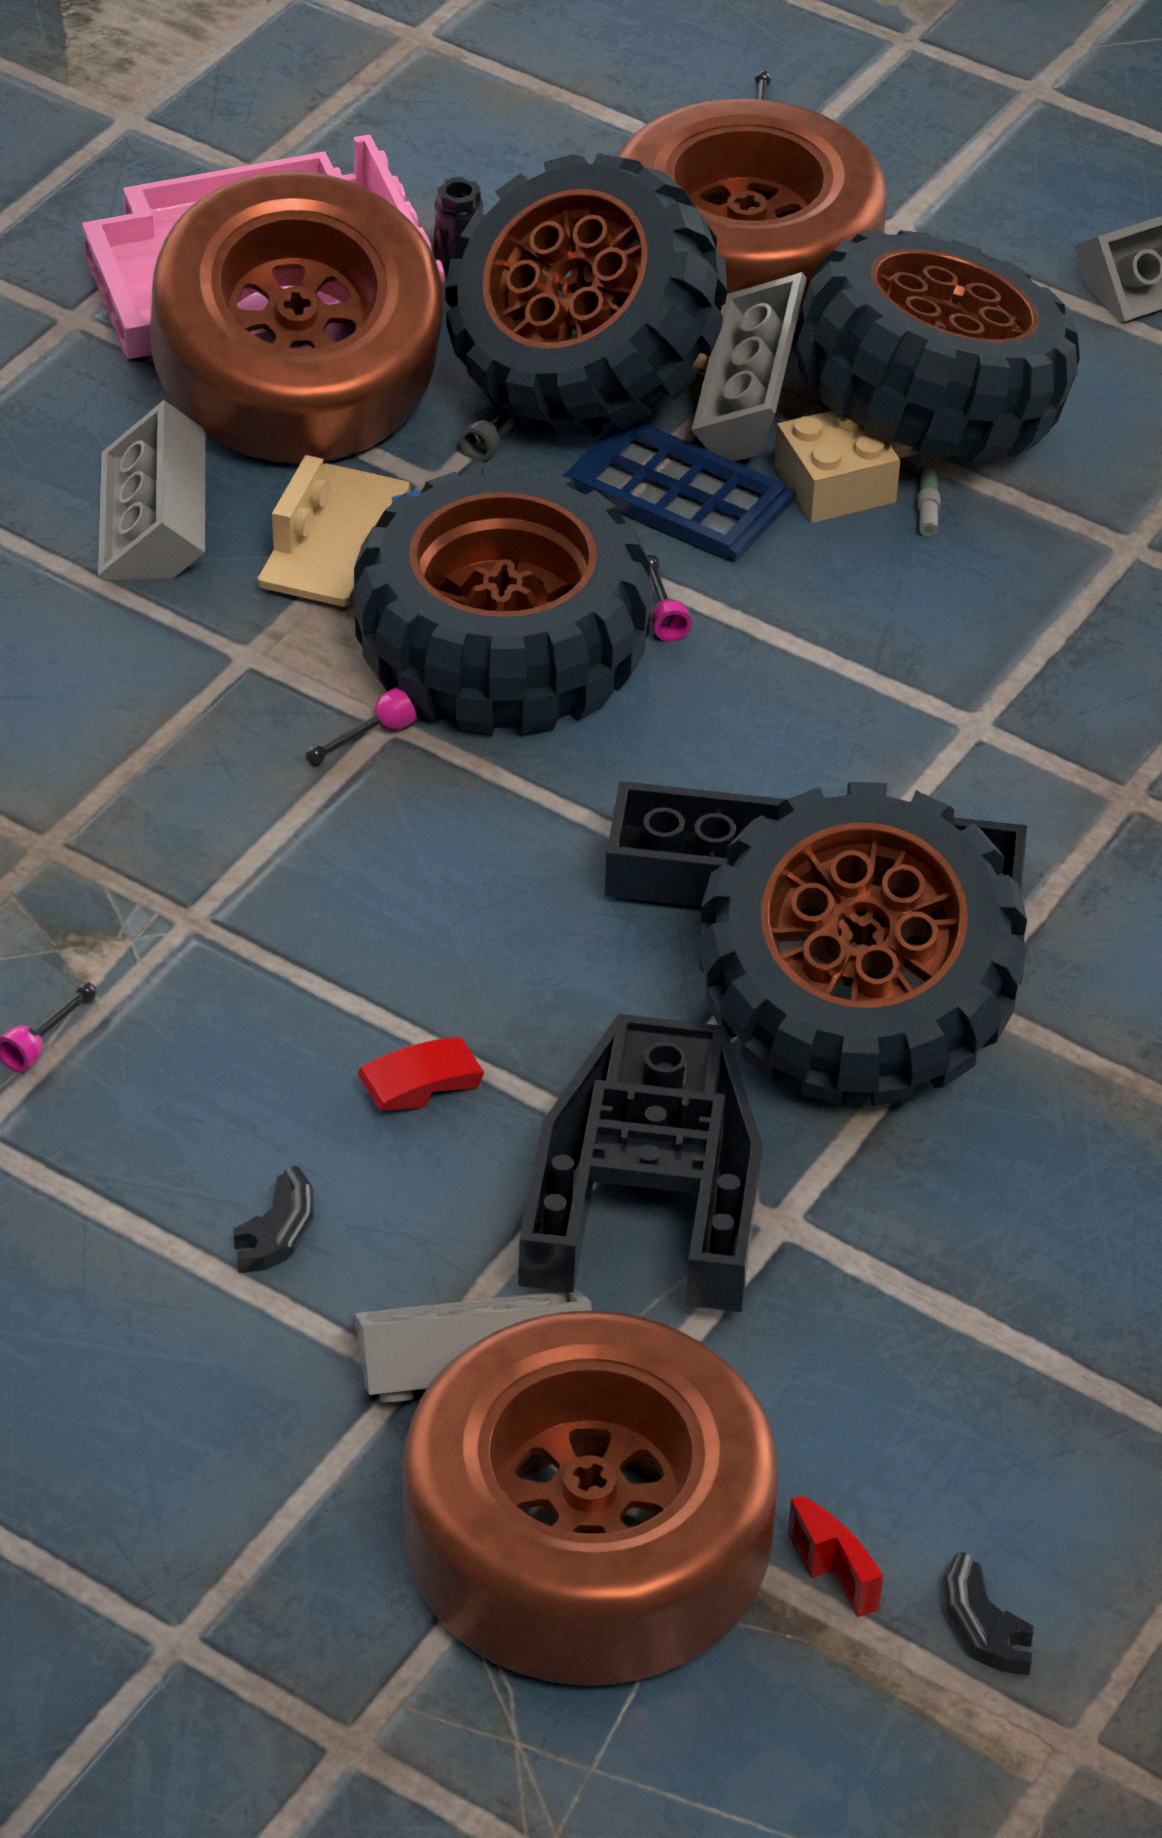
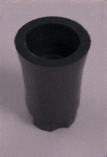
M463 177L446 179L444 184L437 188V198L434 204L435 221L431 249L435 260L441 261L446 279L450 260L462 259L465 252L460 243V235L476 211L483 213L480 186L475 181H468Z

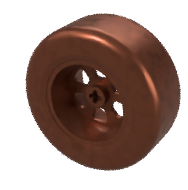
M722 99L692 104L663 114L647 123L625 143L617 157L638 160L644 168L647 167L664 172L684 189L717 237V250L726 263L727 294L803 272L807 280L800 305L801 310L814 269L843 240L851 241L859 233L876 230L885 232L887 185L879 161L869 147L851 130L837 121L807 108L761 99ZM722 305L716 306L717 309L721 312Z
M276 171L261 173L228 183L208 193L183 213L165 238L157 257L152 282L150 322L151 353L156 372L165 392L175 407L205 430L206 436L236 452L257 459L301 464L305 455L321 458L323 462L354 455L383 441L395 432L418 407L429 386L436 361L443 315V291L437 263L422 234L398 208L383 197L351 181L316 172ZM280 286H293V287H289V288L284 289V288H281ZM318 291L326 293L339 300L340 303L327 305L317 296ZM256 292H259L268 299L265 309L261 311L243 310L237 306V303ZM330 323L350 324L355 327L353 334L337 343L324 334L325 328ZM266 329L275 338V341L272 344L250 332ZM309 345L313 349H293L291 347Z
M568 1311L542 1315L504 1327L471 1345L447 1364L422 1396L412 1417L403 1456L404 1540L408 1562L417 1586L430 1609L457 1639L491 1662L525 1676L560 1684L597 1686L639 1681L678 1668L705 1653L737 1625L756 1597L768 1569L773 1543L778 1488L777 1450L771 1426L760 1401L751 1387L727 1361L700 1341L660 1322L617 1312ZM549 1464H553L558 1469L555 1476L549 1482L542 1483L522 1479L531 1472ZM627 1465L649 1476L655 1482L632 1484L626 1479L621 1470ZM547 1506L553 1511L558 1520L552 1526H549L527 1515L521 1509ZM631 1508H642L659 1512L658 1515L632 1528H628L621 1521Z

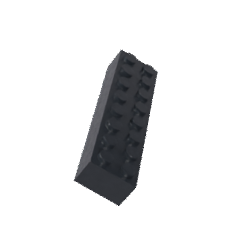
M619 781L606 852L605 896L701 907L711 873L727 863V846L752 820L762 815L771 823L779 819V803L786 799ZM954 817L953 825L960 831L972 823L983 831L1005 857L1003 875H1009L1019 884L1022 895L1028 825ZM811 906L800 910L807 916H818L823 913L821 909ZM865 911L855 912L858 916H865L866 914ZM877 916L876 921L882 927H888L883 919Z

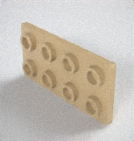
M305 455L272 512L274 550L258 576V586L342 607L348 606L354 596V566L362 543L372 527H375L384 510L392 504V497L410 493V483L337 465L323 464V459Z

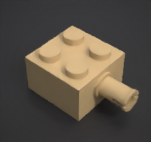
M831 410L777 423L774 467L785 484H787L788 489L795 491V499L810 523L895 503L897 499L900 458L919 454L917 449L895 441L893 444L881 440L864 432V426L851 418H841Z

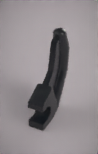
M298 1166L287 1167L284 1170V1174L277 1177L273 1207L261 1218L257 1215L233 1229L235 1249L252 1248L248 1251H237L238 1273L263 1271L286 1261L293 1255L314 1218V1189Z
M965 1552L957 1553L943 1577L946 1616L969 1654L977 1661L1000 1672L1029 1675L1032 1652L1017 1651L1011 1646L1031 1647L1034 1626L1007 1610L1003 1613L989 1601L981 1565L974 1562L970 1554Z

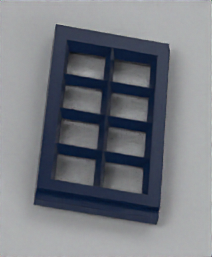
M638 422L625 429L617 428L614 424L563 475V477L573 479L577 491L586 495L595 490L614 504L620 513L727 560L729 558L737 560L795 498V491L788 489L787 484L643 422Z

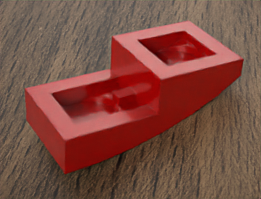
M462 1037L427 1041L393 1051L361 1066L357 1075L379 1110L384 1111L426 1107L433 1091L478 1088L485 1072Z
M803 1495L791 1498L788 1535L810 1577L815 1578L834 1572L857 1617L879 1611L883 1574L861 1542L838 1519Z

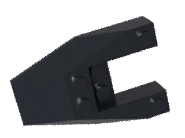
M624 1014L617 1015L543 1120L519 1239L518 1286L574 1292L594 1182L627 1185L699 1194L688 1261L685 1306L742 1312L762 1143L725 1026Z

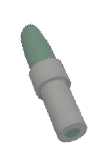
M931 468L926 469L922 473L920 492L917 496L919 530L925 537H932L937 534L938 512L941 508L937 476Z

